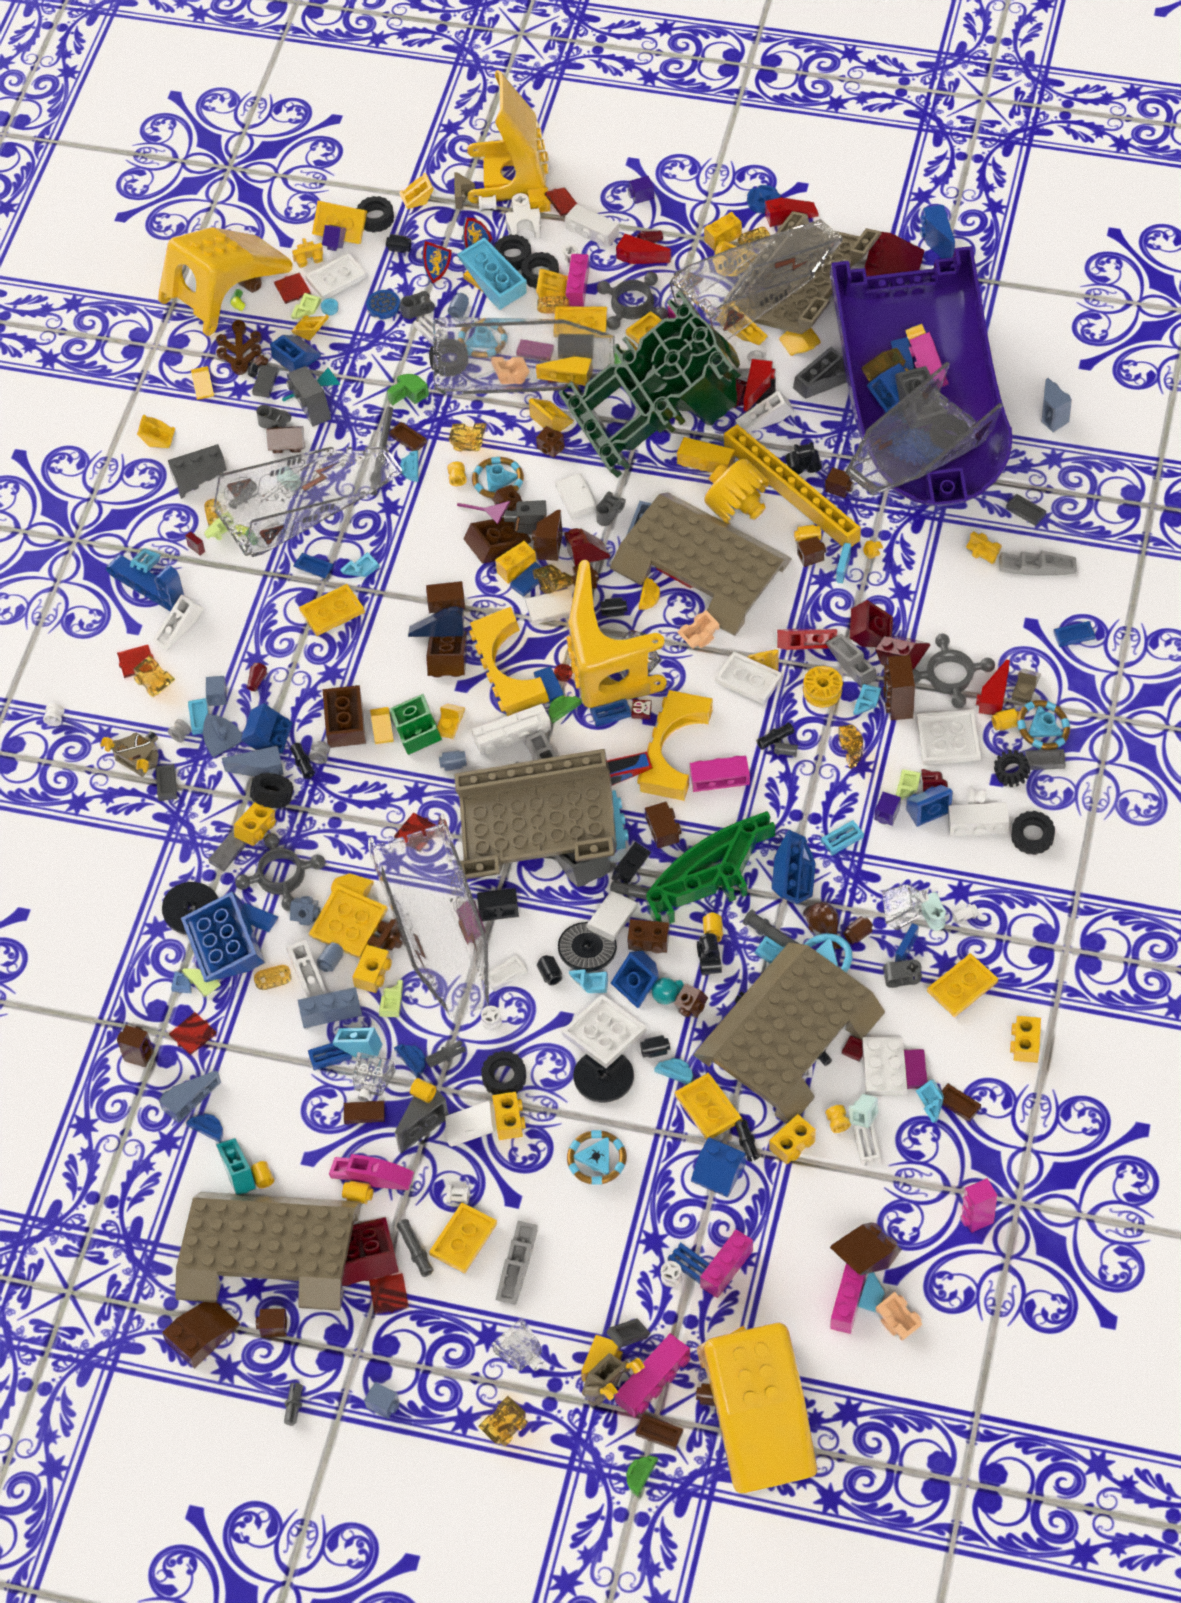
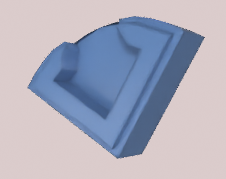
M175 971L171 986L172 992L191 994L192 988L189 980L184 974Z

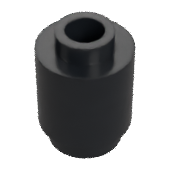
M390 234V237L386 239V247H388L389 251L406 253L411 250L412 240L407 236Z
M622 597L600 601L602 616H624V612H627L626 600H622Z
M548 955L542 956L536 966L544 982L550 986L558 984L562 980V971L555 958Z
M663 1035L646 1038L640 1042L643 1058L667 1055V1050H670L668 1038L664 1039Z

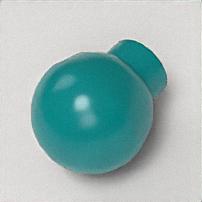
M660 978L652 987V996L659 1004L669 1005L675 1002L676 996L680 993L684 984L681 980L674 981L671 978Z

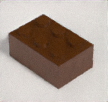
M910 655L887 657V665H884L885 676H883V697L886 698V713L890 714V720L913 719L915 682Z
M360 685L322 689L326 738L330 748L366 744Z

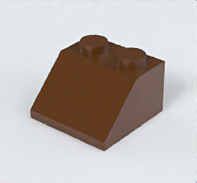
M556 510L537 522L536 530L532 531L533 550L536 552L537 560H559L563 535L561 510Z

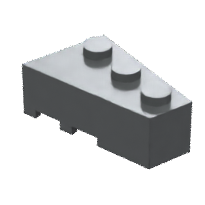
M831 346L795 376L793 389L806 399L847 383L843 356Z
M218 444L167 460L171 476L181 499L186 497L185 494L192 489H198L199 485L206 480L209 482L226 471L224 457Z

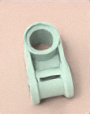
M936 892L928 894L929 900L922 903V898H916L919 911L924 916L930 929L936 931L943 929L946 924L944 918L946 911Z

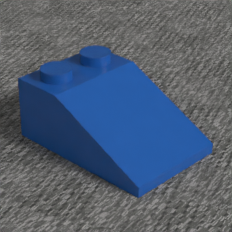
M944 205L923 208V215L920 216L922 227H920L921 238L924 237L926 245L942 259L952 258L955 249V239Z

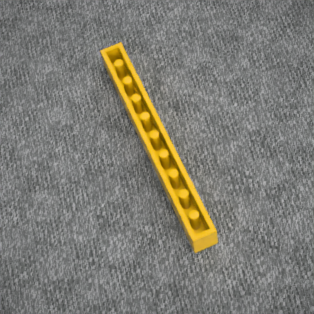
M738 424L724 433V447L735 449V457L739 460H749L769 480V485L817 526H820L824 532L842 547L845 543L851 544L852 547L860 541L861 527Z

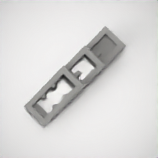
M1042 550L1039 555L1021 551L1019 556L1002 552L999 556V569L1001 572L1024 575L1076 574L1077 572L1076 557Z
M517 1221L514 1238L511 1240L508 1256L504 1262L496 1301L517 1304L535 1244L538 1225Z

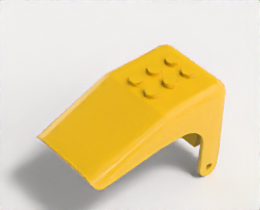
M499 70L495 71V78L500 87V111L495 119V124L503 139L468 145V155L472 157H485L483 158L485 188L474 189L468 192L467 197L471 203H479V196L483 198L496 195V202L512 200L513 196L518 193L528 196L527 190L547 187L546 174L549 173V168L546 161H549L536 114ZM504 166H514L516 175L512 181L502 176L501 170Z
M209 227L176 236L169 240L158 300L162 304H166L171 298L176 297L194 309L193 314L204 321L203 333L210 336L217 329L221 304L231 287L239 282L256 277L289 273L292 270L293 264L286 255L256 235ZM184 264L191 269L195 276L196 292L191 290L184 281L182 275Z
M587 560L581 561L578 566L568 622L569 636L566 639L568 656L571 659V669L575 675L576 689L579 688L582 703L587 708H593L625 698L629 700L663 691L667 686L665 677L662 675L648 676L647 663H649L648 653L659 650L664 646V637L659 633H651L626 640H615L605 636L600 631L595 616L590 563ZM629 669L627 676L621 681H615L607 677Z
M780 1322L713 1337L697 1347L698 1359L701 1368L706 1370L711 1386L735 1491L738 1493H748L815 1476L818 1470L806 1403L787 1326Z

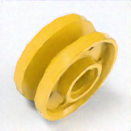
M817 666L805 674L803 695L808 703L824 708L830 707L840 700L843 681L838 671L832 667Z

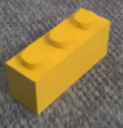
M683 437L677 451V464L711 473L721 464H725L729 468L735 462V449Z

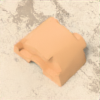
M492 357L491 359L501 384H522L530 373L523 357H512L508 361H504L503 357Z
M705 610L695 616L693 624L683 625L677 633L692 649L696 646L703 648L715 638L713 634L715 630H719L720 626L710 613Z
M894 1292L876 1306V1312L882 1315L883 1318L880 1321L893 1336L898 1334L902 1341L923 1324L921 1323L920 1316L915 1311L911 1313L906 1308L908 1304L904 1297L898 1296Z

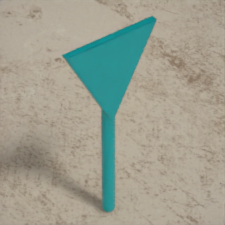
M329 368L316 380L321 387L341 385ZM288 395L282 398V401H286L294 397V395Z

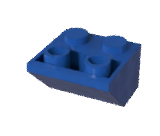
M281 335L270 344L272 358L290 372L304 366L308 367L321 357L318 351L298 336Z
M901 363L881 373L866 385L887 414L889 411L890 414H894L899 407L901 408L895 378L897 373L906 371Z
M263 703L251 709L241 741L255 750L278 746L279 754L284 751L293 722Z

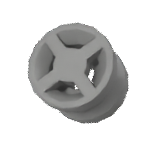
M177 719L174 723L175 725L168 729V734L175 741L181 743L184 741L185 735H189L192 730L185 721Z
M322 741L313 742L311 745L312 751L309 753L310 760L317 764L326 763L330 746Z

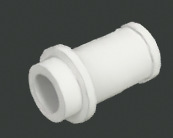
M968 904V907L953 912L952 915L955 923L959 924L970 918L975 919L979 912L975 904Z

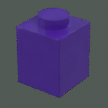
M649 176L629 181L628 195L630 198H633L635 204L654 199V186Z
M325 225L322 245L327 246V250L331 251L343 248L346 228Z
M882 792L875 808L874 820L881 824L893 826L900 810L901 797Z

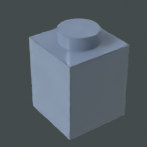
M224 676L206 677V699L208 706L227 704V685Z
M374 1382L364 1399L367 1409L389 1419L392 1413L397 1411L400 1404L397 1392Z

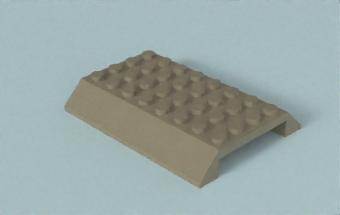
M792 211L725 298L724 303L733 302L754 323L802 335L815 324L830 304L828 298L833 293L830 279L831 263L849 261L851 269L853 265L865 257L880 237L881 231L866 228L860 236L810 225L807 214ZM795 257V265L802 263L803 260L804 262L808 261L807 265L805 263L794 271H791L793 263L783 268H774L776 262ZM785 290L788 292L787 296L784 295ZM781 293L783 294V299H782V300H780V297H779V295H780ZM770 294L774 295L772 300L769 298ZM777 296L779 299L778 303L775 302V297ZM766 297H768V303H767V304L765 303V298H766ZM762 300H763V302H764V306H763V307H761V305H760V302H761Z
M666 492L656 497L620 543L610 569L639 585H642L651 573V565L713 597L707 611L719 623L722 630L736 636L745 624V616L777 572L783 573L792 558Z
M605 749L454 774L455 791L460 799L464 859L460 861L462 880L464 878L467 880L498 875L501 873L503 864L574 852L576 862L615 855L617 841L612 785Z
M789 942L695 1051L693 1056L708 1067L713 1062L774 1106L776 1108L775 1116L787 1124L797 1114L801 1115L814 1100V1094L802 1077L847 1024L846 1031L862 1040L885 1014V1011L873 992L810 946Z
M199 1192L192 1199L176 1265V1300L217 1303L221 1287L218 1276L299 1281V1308L340 1311L344 1295L342 1279L354 1221L359 1220L362 1203L359 1201Z

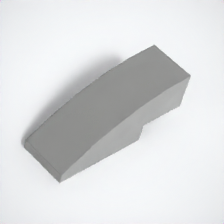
M839 634L826 642L840 665L861 688L863 684L867 685L877 679L875 667L864 659V653L843 634Z
M543 730L525 738V744L533 760L557 757Z

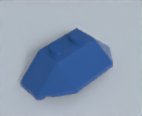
M788 830L775 854L771 889L781 898L799 904L813 896L816 863L810 848L806 844V837Z

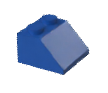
M939 785L931 787L920 794L910 796L906 801V811L916 827L947 815L948 808L952 805L953 791L951 788Z
M708 1137L699 1153L691 1182L728 1198L746 1165V1153Z

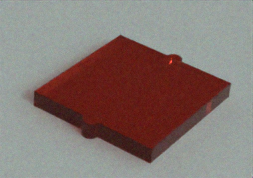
M565 187L554 188L544 194L560 216L567 215L577 204Z
M300 272L291 276H285V278L274 282L285 304L295 300L299 301L304 293L311 295Z
M148 644L117 653L120 662L118 665L122 669L124 678L155 670L154 656L151 654Z
M413 812L394 835V838L404 843L406 847L409 846L421 852L439 830V826L428 821V818H423Z
M194 1012L172 1030L169 1036L177 1043L178 1047H182L191 1056L217 1033L208 1025L207 1020L204 1021Z
M403 1273L369 1281L375 1314L393 1313L396 1310L409 1308Z

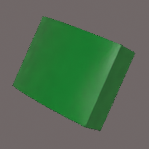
M424 694L389 708L401 742L408 755L442 740Z

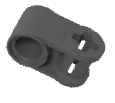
M421 291L401 299V313L406 319L429 314L435 309V304L430 300V295L427 291Z
M261 405L256 410L258 425L262 428L285 427L292 419L287 411L268 405Z
M610 491L607 492L596 506V522L601 526L610 525L623 510L626 499L618 498Z
M913 959L886 963L883 965L886 986L888 988H897L899 986L918 984L922 979L921 963Z

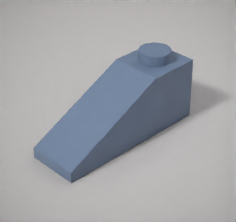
M278 746L222 758L225 772L253 777L262 773L284 775Z
M213 1071L173 1086L169 1091L164 1092L159 1099L161 1109L177 1123H180L221 1083L219 1073Z

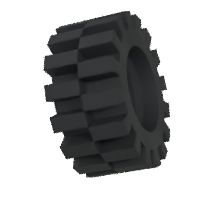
M1008 750V754L1004 751L1002 752V757L998 755L997 760L994 761L995 774L999 782H1003L1004 786L1009 784V787H1013V784H1016L1017 787L1020 786V781L1023 784L1025 783L1024 778H1029L1030 766L1027 757L1022 752L1018 753V750H1014V753ZM1008 765H1019V769L1016 772H1005V768Z

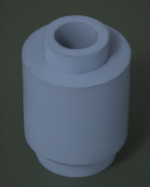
M457 293L453 296L447 310L452 318H463L469 305L468 296L463 293Z
M465 751L443 752L442 757H439L440 768L450 771L467 766Z
M334 942L327 945L317 959L319 969L323 972H333L343 957L344 949Z

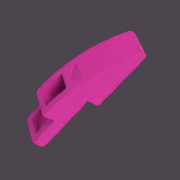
M351 1154L350 1158L335 1157L329 1171V1176L331 1179L369 1182L371 1187L409 1191L414 1171L385 1160Z

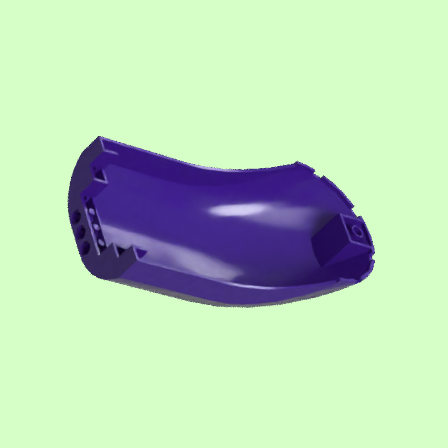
M973 247L955 248L952 258L935 259L933 269L866 277L865 268L850 270L849 261L831 263L830 279L850 401L858 432L863 444H865L864 447L868 452V457L874 470L885 484L899 495L925 505H954L981 495L997 481L1008 463L1012 449V427H1010L995 375ZM919 324H923L926 333L930 332L949 383L937 389L948 412L945 416L951 415L962 419L968 424L971 431L968 445L965 449L954 454L953 459L949 458L950 456L952 457L953 452L947 457L949 452L943 450L942 458L939 460L940 466L938 463H934V466L929 464L928 467L922 465L921 468L918 465L914 467L911 464L905 465V462L898 463V459H892L893 455H888V451H885L886 448L878 451V443L869 447L879 436H882L880 440L885 442L887 435L890 434V430L894 432V429L899 430V427L906 430L907 424H902L897 418L898 412L893 415L889 414L887 417L885 410L866 386L878 375L895 366L891 341L907 337L905 330ZM989 421H992L989 429L982 436L983 439L978 443L975 435ZM932 424L917 428V431L924 429V433L930 432ZM943 431L947 435L957 436L953 432ZM924 469H927V470H926L927 472L925 473L926 475H924V472H925V471H923V472H921V473H923V474L918 475V476H917V475L913 476L914 474H916V473H918V472H920V471H922V470H924Z

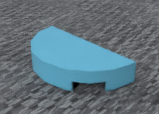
M418 450L412 451L408 456L402 458L400 464L402 475L406 479L419 482Z
M671 1058V1060L659 1062L654 1068V1072L686 1085L693 1081V1074L689 1065L681 1059Z

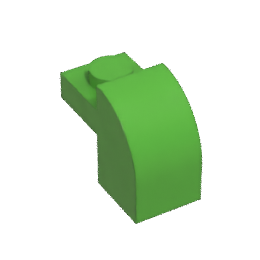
M414 374L400 375L397 377V384L387 390L388 401L394 405L408 397L414 404H417L429 396L428 384Z

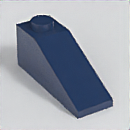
M455 606L445 608L410 625L408 637L464 636V608Z

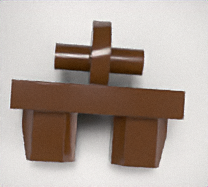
M391 919L390 922L381 920L377 926V932L381 934L380 938L372 935L367 942L370 946L390 951L394 947L401 948L403 942L400 940L402 935L399 933L400 931L394 919Z

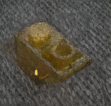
M894 348L880 353L864 365L862 371L869 382H871L878 375L899 363L904 366L906 361L898 348Z

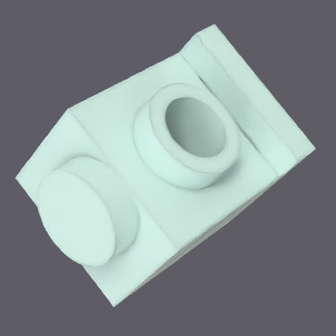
M862 1094L853 1106L850 1105V1123L869 1128L879 1113L878 1097Z

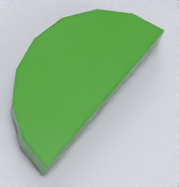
M564 695L555 698L550 703L549 718L552 724L581 705L582 700L576 696L565 697Z
M649 1455L638 1460L635 1459L628 1467L626 1474L627 1485L630 1491L637 1497L640 1495L657 1464L658 1457Z

